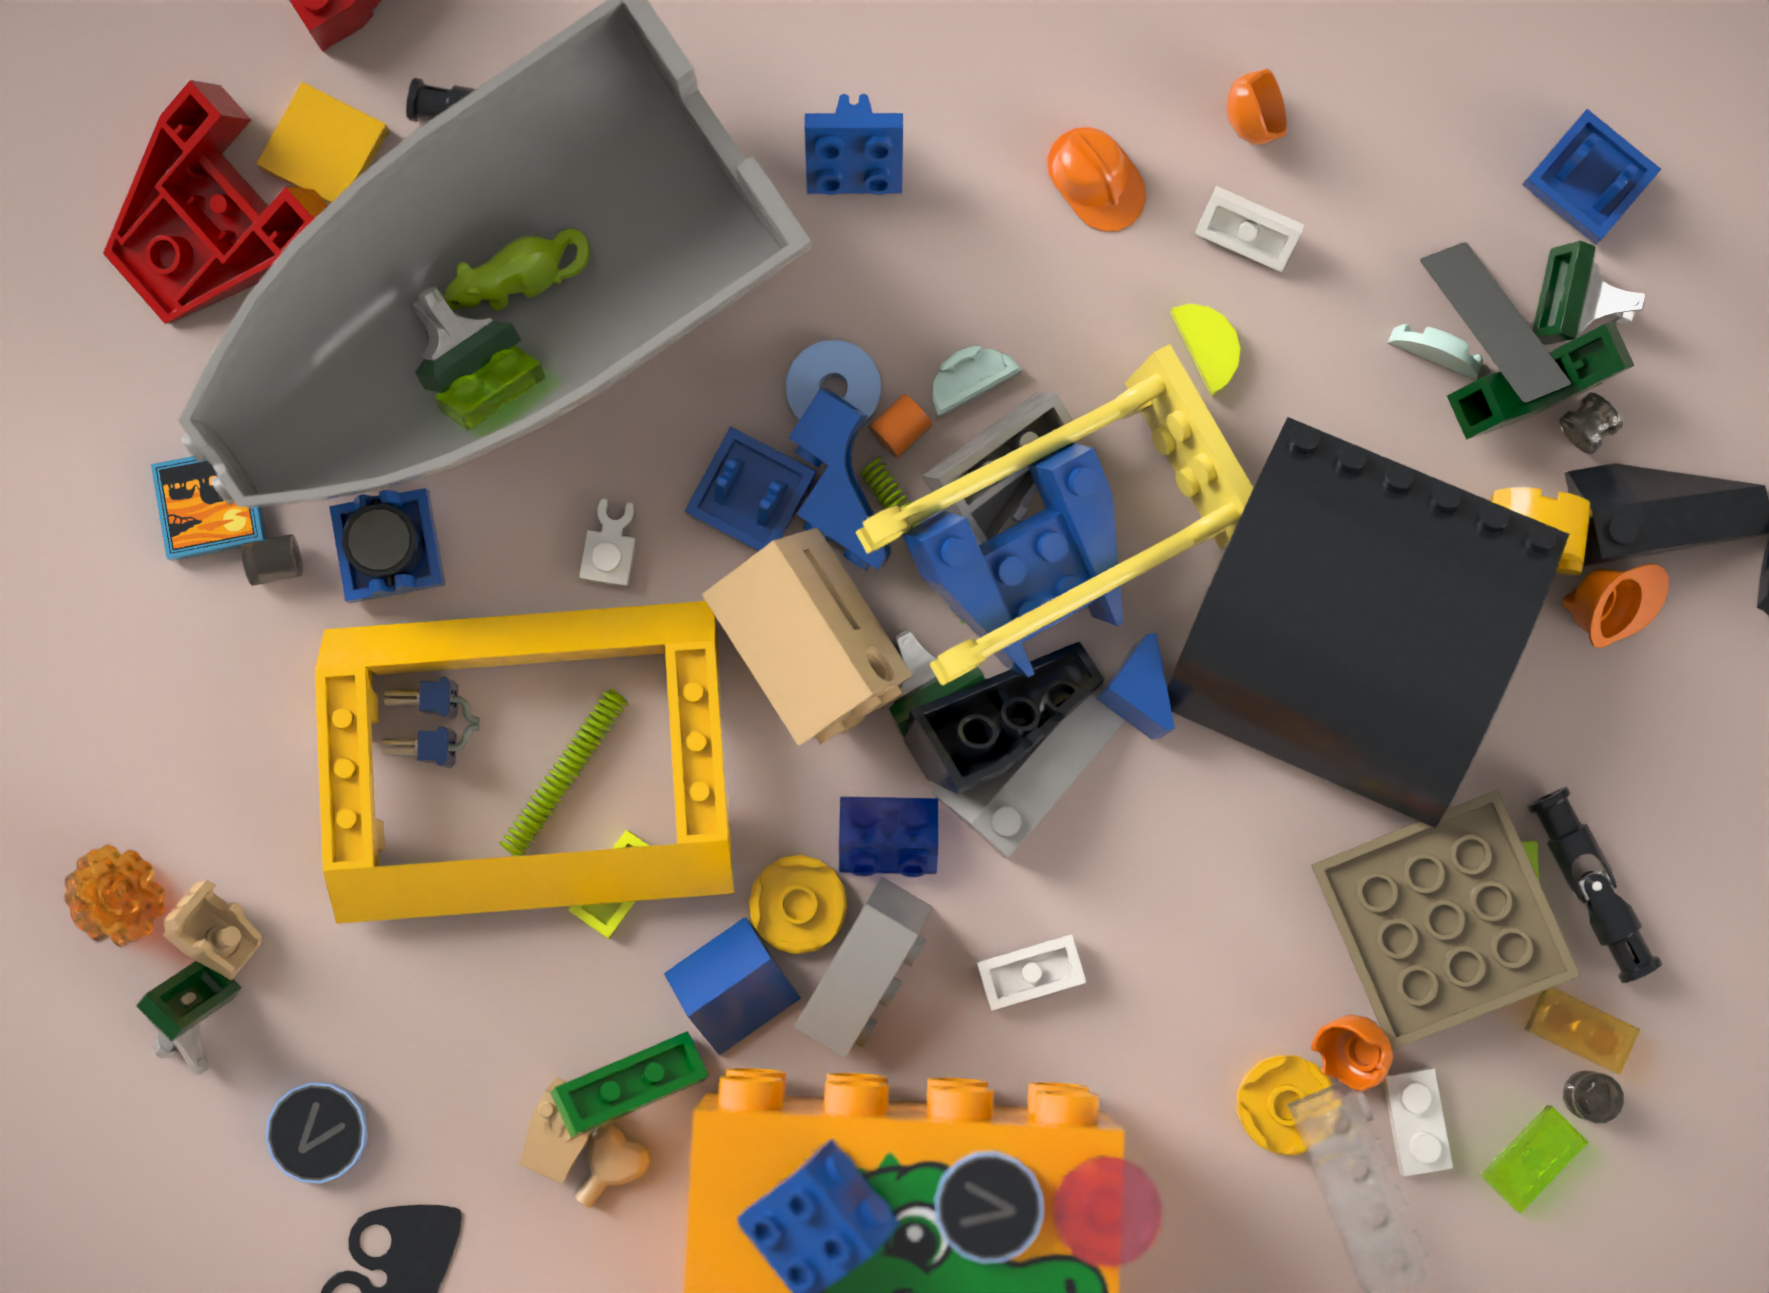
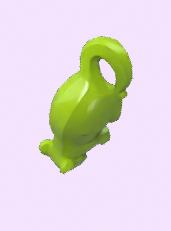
M565 228L559 231L552 240L537 235L517 238L499 250L490 260L475 268H471L465 262H460L456 267L457 277L447 286L443 298L452 311L475 307L479 305L481 300H490L489 304L492 309L500 311L508 305L509 295L523 292L526 297L531 298L543 292L554 282L560 284L562 279L578 275L587 266L590 259L589 241L582 231L575 228ZM571 244L577 246L576 259L566 268L559 270V262L566 246Z

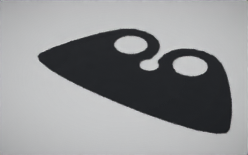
M403 1205L367 1212L359 1217L351 1228L348 1238L349 1251L352 1258L360 1266L370 1271L383 1270L387 1275V1282L382 1287H374L367 1276L347 1270L338 1272L329 1278L322 1287L321 1293H332L337 1286L343 1283L356 1285L361 1293H437L447 1272L460 1234L461 1211L456 1207L443 1205ZM370 1225H381L391 1235L390 1248L382 1256H368L360 1247L359 1239L361 1233Z

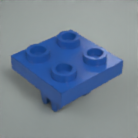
M847 94L840 95L835 113H805L807 194H902L903 113H873L868 95L861 94L858 103L855 105L849 103V96Z
M1586 109L1522 185L1596 245L1655 178L1661 168L1589 109Z
M730 426L684 512L697 521L758 552L773 540L783 538L817 473L808 466Z

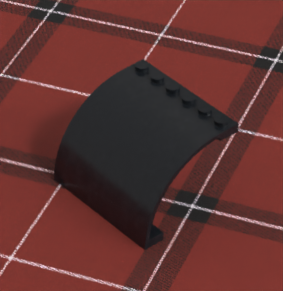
M1287 417L1237 523L1168 684L1167 691L1171 711L1436 828L1464 779L1502 701L1542 609L1570 534Z

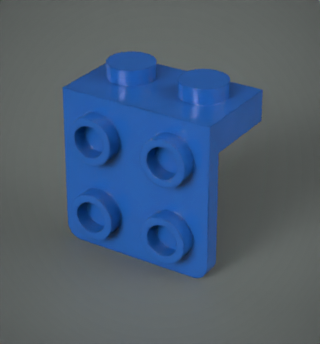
M832 1138L819 1147L793 1174L751 1204L738 1216L739 1227L792 1293L822 1292L873 1256L901 1224L891 1212L887 1202L877 1195L857 1170L851 1157L844 1153Z

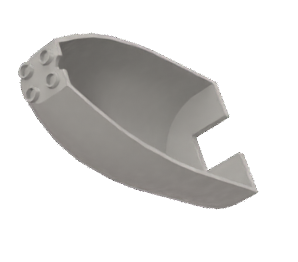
M607 0L413 132L362 173L289 243L247 296L209 358L178 420L186 432L181 439L188 451L198 462L207 459L213 465L218 475L211 479V482L222 499L229 505L235 502L238 507L244 508L323 501L392 488L447 471L538 430L601 394L810 251L812 241L755 157L752 155L748 159L744 158L699 92L693 66L648 0ZM565 228H575L582 231L589 241L590 259L587 266L578 275L562 279L560 284L554 282L543 292L531 298L526 297L523 292L509 295L508 305L500 311L492 309L489 304L490 300H481L479 305L475 307L461 308L453 311L454 314L466 318L485 316L490 317L492 321L511 323L522 341L447 392L439 393L425 390L415 374L424 360L422 354L429 343L428 331L412 309V304L419 300L418 295L425 289L436 286L444 297L447 286L457 277L456 267L460 262H465L471 268H475L490 260L499 250L517 238L537 235L552 240L559 231ZM572 244L566 246L559 262V270L566 268L576 259L577 246Z

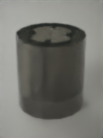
M293 534L242 544V562L246 577L251 586L302 576L301 552Z

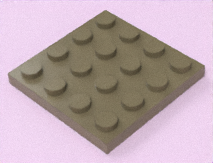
M1498 789L1446 810L1436 828L1418 821L1311 865L1378 1023L1389 1038L1392 1050L1580 977V973Z

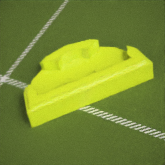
M1186 304L1171 308L1170 314L1212 397L1227 386L1238 368L1241 348L1236 330L1224 315L1209 306Z

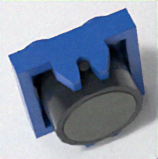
M426 488L401 493L383 490L379 492L378 496L362 494L358 495L353 502L329 506L346 602L351 604L446 586L430 493Z

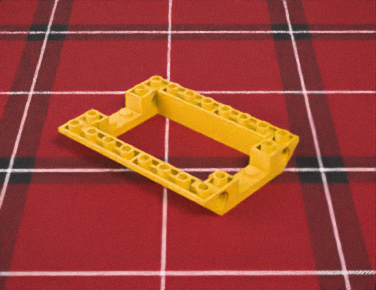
M706 601L324 629L315 667L322 868L336 924L735 894L729 798L725 786L720 710L722 692L717 618ZM640 655H666L677 844L381 866L380 851H385L384 821L375 818L371 724H380L378 694L373 691L372 672L376 675Z

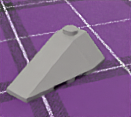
M1102 684L1002 776L960 794H955L938 785L932 794L1004 858H1007L1125 723V720L1096 699L1105 687Z

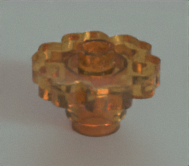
M109 844L104 845L100 849L90 850L81 856L76 863L77 869L65 877L66 891L64 900L70 907V915L75 925L81 931L87 933L95 942H103L110 938L119 947H125L132 942L140 941L151 934L154 929L153 921L164 915L165 912L163 902L165 891L161 885L152 881L154 876L153 866L148 861L142 859L136 851L127 850L120 854L114 846Z

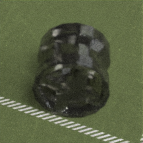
M1592 392L1580 400L1579 409L1575 412L1569 411L1559 419L1560 427L1566 437L1577 448L1588 454L1595 453L1602 446V439L1606 435H1614L1623 428V421L1617 410L1602 396Z
M1581 1070L1572 1074L1566 1081L1563 1088V1101L1567 1109L1574 1116L1593 1123H1607L1614 1120L1621 1112L1624 1104V1093L1620 1084L1613 1077L1592 1070Z

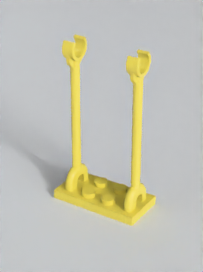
M1170 344L1153 352L1124 383L1128 390L1120 394L1116 399L901 509L898 505H895L873 515L862 522L865 527L855 532L867 554L874 552L904 535L910 530V526L1118 419H1125L1139 412L1142 413L1151 429V438L1154 446L1159 453L1168 458L1176 472L1175 479L1180 491L1186 497L1191 498L1202 517L1187 528L977 640H974V638L968 639L938 656L939 659L931 662L929 665L941 686L985 662V658L1193 546L1200 545L1214 538L1219 549L1229 544L1253 491V486Z

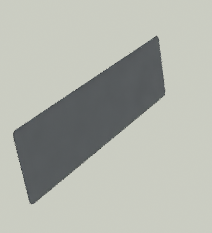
M1463 242L1420 259L1422 265L1523 402L1527 403L1571 384L1570 380L1468 243Z

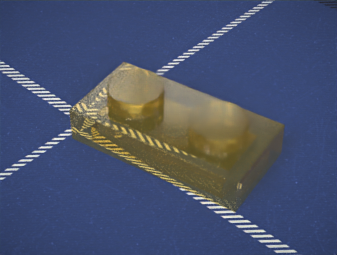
M1552 987L1540 993L1524 1030L1610 1072L1621 1075L1641 1029Z

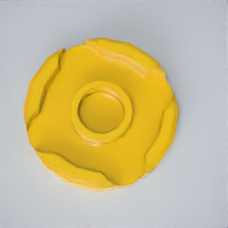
M796 855L780 858L762 871L753 883L749 908L753 925L767 943L777 950L800 954L816 951L832 941L843 926L847 910L845 887L833 869L819 859Z
M1276 1054L1258 1061L1244 1074L1237 1091L1236 1112L1243 1130L1258 1146L1276 1154L1299 1155L1316 1148L1329 1135L1334 1124L1337 1096L1330 1078L1324 1075L1316 1064L1297 1055Z

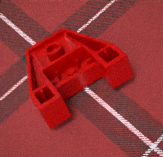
M189 80L160 114L103 251L105 257L165 324L172 323L257 285L289 243L328 207V204L314 189L285 187L268 206L222 155L252 119L221 85Z

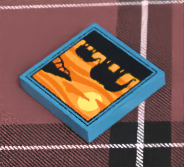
M191 456L151 464L166 558L168 560H181L267 543L261 507H238L235 502L231 505L227 504L211 482V479L218 474L207 459L198 462Z

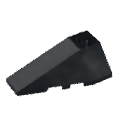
M1617 463L1565 472L1568 492L1585 498L1590 502L1584 567L1769 534V499L1765 485Z
M1080 641L1030 661L1035 672L1030 677L1010 669L910 710L903 741L926 779L955 794H960L1002 776L1103 684L1104 677Z

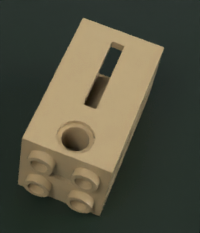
M818 527L773 540L702 593L707 604L798 746L815 738L822 745L838 734H844L866 720L865 715L876 708L878 710L900 697L903 693L899 685L913 676Z

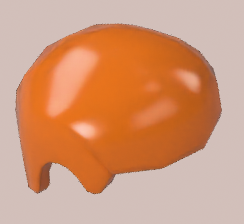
M1269 69L1246 73L1237 78L1228 93L1226 110L1228 121L1238 137L1252 145L1266 144L1284 137L1287 134V117L1283 97L1273 72Z
M1350 1014L1332 1020L1318 1029L1311 1044V1050L1321 1054L1323 1061L1322 1073L1338 1079L1342 1085L1350 1089L1365 1091L1380 1084L1385 1080L1392 1064L1393 1051L1388 1036L1375 1021L1368 1017Z

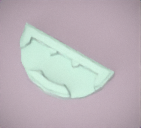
M1403 324L1393 329L1388 344L1472 379H1477L1484 359L1481 354H1475V356L1468 354L1470 346L1466 341L1432 327H1427L1423 334L1409 329V324Z
M972 346L955 352L942 363L933 382L932 404L937 419L1021 374L1022 369L1010 355L1002 354L994 349Z

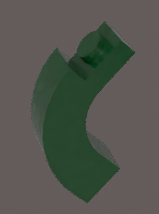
M1615 322L1605 323L1549 352L1571 382L1570 385L1525 403L1500 371L1486 375L1447 395L1466 440L1495 431L1549 409L1601 385L1603 381L1635 366Z

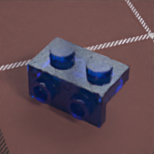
M840 797L839 872L852 873L856 876H871L875 873L902 874L906 877H920L925 874L937 873L939 849L938 798Z

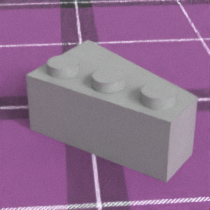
M1036 392L922 477L931 491L934 492L1073 421L1056 393ZM1028 466L952 504L944 510L966 517L977 543L980 545L1011 528L1016 521H1020L1028 510L1026 506L1038 489Z
M881 877L793 1028L846 1058L854 1043L863 1048L877 1024V1021L870 1018L878 1003L885 1007L889 1005L902 982L894 977L902 962L912 966L926 942L919 934L932 906Z

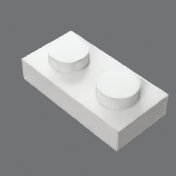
M1216 186L1194 234L1282 272L1302 233L1304 224Z
M1072 934L976 962L991 1011L1087 983Z
M1427 1067L1387 1074L1383 1085L1400 1175L1405 1177L1452 1169V1158L1435 1068Z

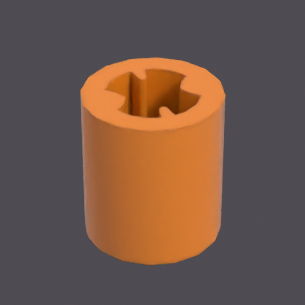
M903 394L874 420L868 428L877 441L892 456L898 459L933 426V423L911 397Z

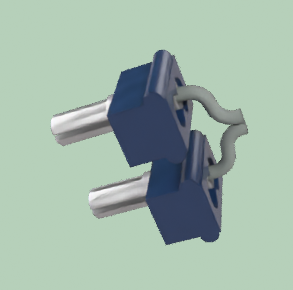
M441 677L439 681H420V689L418 690L386 689L384 692L386 697H417V699H383L385 706L418 707L421 712L440 715L450 720L456 717L459 703L463 708L464 717L473 724L466 727L458 744H456L457 734H455V731L444 726L438 727L437 731H418V738L416 739L384 738L382 745L415 746V748H381L383 755L416 756L418 761L437 763L439 766L452 768L456 764V751L465 748L473 731H479V717L471 714L467 700L458 696L457 683L447 677Z

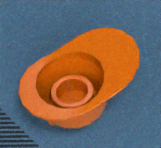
M1092 127L1074 128L1062 134L1052 144L1047 157L1048 174L1054 186L1062 194L1076 215L1089 227L1103 232L1119 231L1132 225L1141 215L1146 201L1145 183L1123 149L1106 132Z
M1655 563L1644 564L1625 572L1603 568L1593 570L1583 579L1578 589L1563 598L1562 605L1572 612V618L1576 625L1589 633L1591 644L1601 649L1648 626L1665 603L1669 589L1668 575L1663 567Z

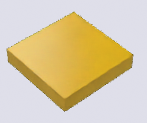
M301 82L256 165L262 171L296 188L314 189L330 205L362 173L369 169L390 130L385 123Z

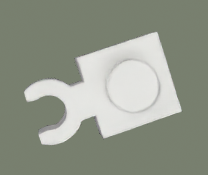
M602 498L597 507V515L603 525L602 531L587 530L579 578L582 581L629 588L637 540L633 537L624 536V533L634 523L636 510L633 503L627 502L624 516L618 520L610 519L608 517L610 502L608 499Z

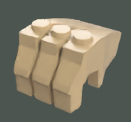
M208 880L197 881L188 891V895H185L176 905V909H173L164 919L165 932L163 935L189 958L232 980L262 944V935L243 915L242 907L238 903L228 904L215 895L212 890L216 885Z
M557 1077L543 1092L534 1111L519 1165L563 1184L581 1152L590 1141L593 1130L571 1139L550 1093L556 1086L568 1082Z

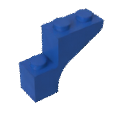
M820 388L788 438L798 444L795 452L804 460L816 467H820L822 462H824L828 467L796 515L806 521L803 526L806 531L818 527L827 543L831 538L846 548L843 555L850 562L866 571L870 566L878 570L886 564L891 556L892 548L890 543L867 554L855 533L857 530L865 527L862 523L863 521L875 515L855 476L852 465L854 441L868 415L829 388Z

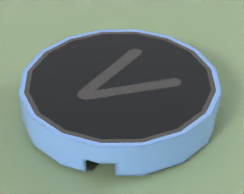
M311 1082L291 1089L276 1102L267 1119L266 1143L272 1160L284 1174L300 1182L323 1183L344 1175L358 1163L367 1146L368 1132L365 1120L367 1117L363 1105L351 1091L336 1083Z
M996 1150L973 1152L957 1161L942 1176L935 1195L936 1221L946 1242L962 1256L981 1263L1004 1262L1022 1253L1037 1236L1044 1215L1042 1192L1032 1172L1016 1157Z

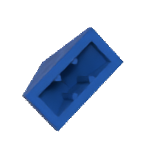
M1156 633L1146 634L1132 647L1096 698L1151 740L1161 739L1175 729Z

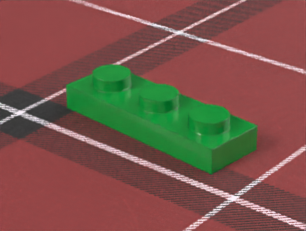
M686 1031L556 1086L550 1093L572 1139L701 1083L709 1074L689 1032Z

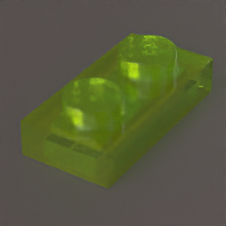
M514 345L510 349L495 353L491 357L490 362L472 375L458 378L452 383L450 390L445 393H438L434 397L442 413L469 431L546 377L541 363Z
M1546 1105L1479 1176L1514 1211L1521 1214L1589 1142L1553 1106Z

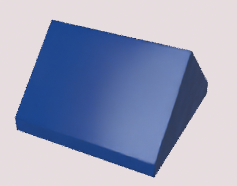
M746 917L664 973L687 1017L719 1055L801 999Z

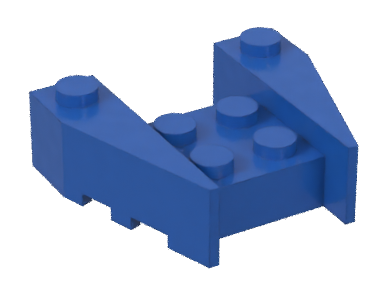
M1071 443L1028 465L1045 509L980 545L977 543L967 518L945 510L910 528L908 532L902 535L921 578L940 594L951 606L950 609L962 621L966 622L980 638L1119 564L1112 490L1093 447ZM1121 586L994 653V655L1005 667L1027 677L1034 675L1035 672L1022 643L1087 606L1092 617L1115 626L1123 624Z

